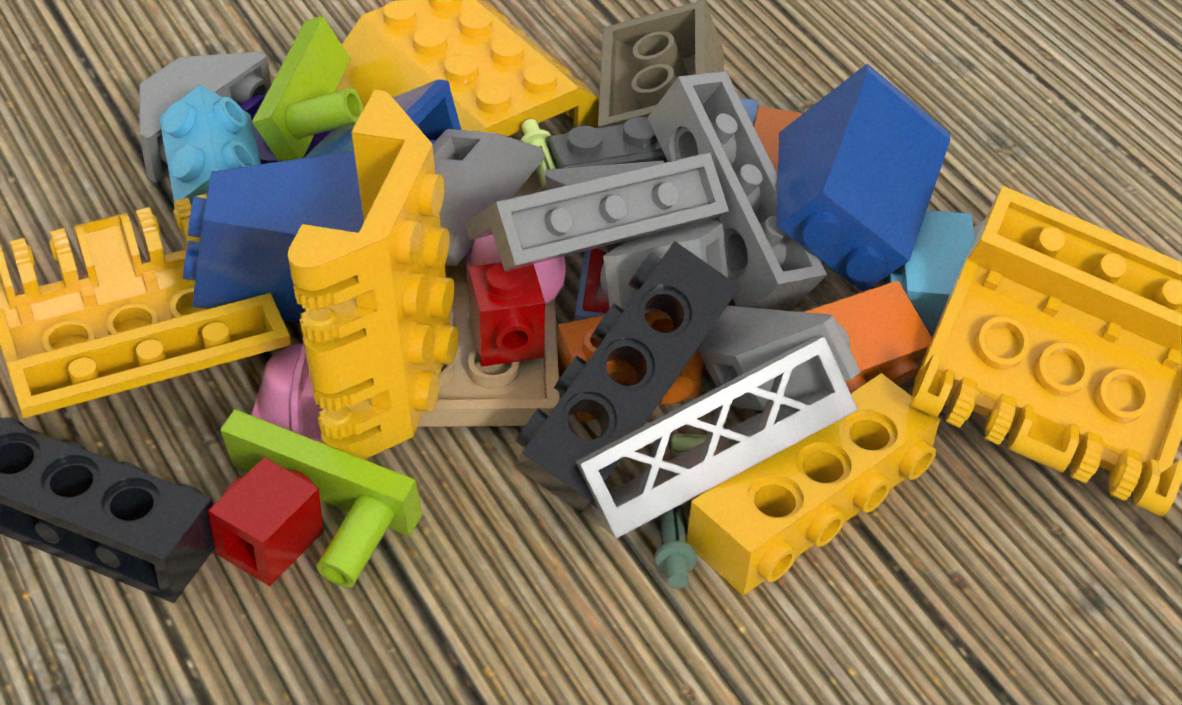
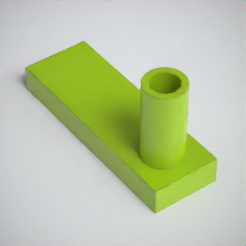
M323 15L306 20L303 23L252 121L279 162L303 158L315 134L355 124L363 111L362 100L353 88L336 91L351 59Z
M236 409L233 410L220 429L234 467L249 472L265 457L288 471L297 470L305 474L319 488L320 501L348 512L316 565L317 570L323 577L338 586L352 588L387 528L410 537L423 515L415 479Z

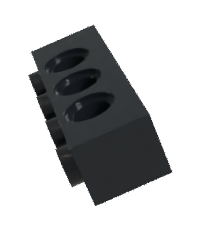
M676 241L673 242L662 259L653 253L647 256L628 284L638 292L627 308L623 310L615 303L611 306L591 335L601 342L588 362L577 355L554 386V389L560 392L563 397L550 415L538 408L515 440L517 444L525 448L515 467L580 513L591 502L593 496L576 461L644 426L740 288L739 285ZM649 309L664 311L672 319L674 331L662 333L654 330L648 325L644 311ZM623 360L631 364L636 370L638 383L625 386L615 382L608 374L607 362ZM575 412L591 414L600 424L601 436L593 440H586L576 436L569 426L568 416ZM619 460L599 470L604 482Z
M0 418V534L175 603L215 549L208 510L213 506L212 498L205 496L193 486L187 484L176 485L147 474L130 462H116L89 452L72 440H58L29 429L14 418Z

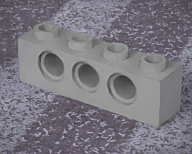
M727 71L679 76L648 116V120L668 162L711 153L729 212L712 219L723 224L728 278L740 286L733 297L735 305L739 307L791 311L827 273L819 258L777 227L778 174Z

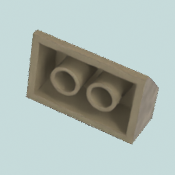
M706 0L603 27L598 128L624 124L633 117L648 118L679 76L724 71V50Z

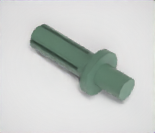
M679 505L659 516L662 546L655 553L657 569L663 574H667L668 585L675 589L687 586L689 582L688 572L695 567L697 562L694 548L686 543L683 509Z

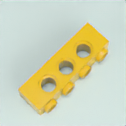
M880 373L851 393L857 406V411L714 486L692 500L686 543L691 545L701 559L743 596L765 580L774 582L780 579L790 569L795 559L813 545L822 547L828 544L839 533L843 524L860 511L869 513L876 509L884 501L889 491L906 478L915 480L920 477L935 458L936 449L933 447L941 418L931 416L911 407V395Z

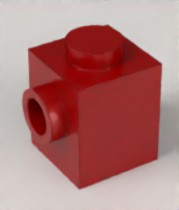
M502 262L468 267L470 325L481 367L544 358L545 300L534 264L509 271H504Z
M265 457L245 476L233 480L226 488L222 498L208 510L216 555L269 587L324 532L319 488L305 474L297 470L288 471Z

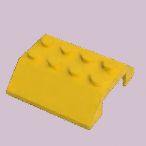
M486 0L392 1L384 7L363 14L342 43L351 60L336 91L353 88L362 100L363 109L374 90L387 91L392 97L440 79L449 81L461 130L498 133L508 137L522 131L521 125L528 119H534L540 123L563 112L574 119L573 128L578 126L598 128L599 96L583 82L573 77L568 69L529 38L522 30L512 25L503 14L499 13Z
M374 90L351 132L364 223L359 233L302 224L287 254L291 277L295 284L293 286L295 299H297V304H302V308H305V312L301 313V319L299 320L301 331L303 332V342L310 380L313 386L314 400L316 405H320V408L323 409L319 411L320 417H318L322 443L364 460L413 438L423 412H432L436 405L440 385L439 374L444 364L451 365L453 363L459 342L458 327L450 325L449 315L454 299V281L452 278H446L445 262L449 251L450 235L447 228L441 227L439 215L444 199V177L440 174H435L433 144L387 91Z
M1002 186L960 268L917 373L910 406L931 416L938 417L943 406L946 405L948 408L945 422L958 428L962 426L964 421L968 420L972 411L986 416L984 436L986 440L999 445L1006 434L1009 433L1008 450L1060 473H1063L1070 463L1071 478L1083 483H1087L1098 467L1109 471L1110 495L1125 501L1133 492V504L1163 517L1171 508L1182 481V461L1179 460L1172 465L1182 438V262Z
M207 193L197 195L196 197L207 198ZM188 198L176 200L173 203L175 223L180 230L185 249L165 255L159 236V224L151 208L135 210L137 224L148 259L141 261L131 221L127 213L74 225L75 238L86 275L78 277L77 268L64 228L49 231L51 236L49 240L54 260L58 263L62 281L38 286L33 268L35 261L30 246L25 242V238L10 241L23 288L21 292L14 293L0 245V347L23 419L291 345L290 335L271 293L211 309L192 307L195 281L183 279L184 263L188 241L200 242L201 238L188 236L192 207Z

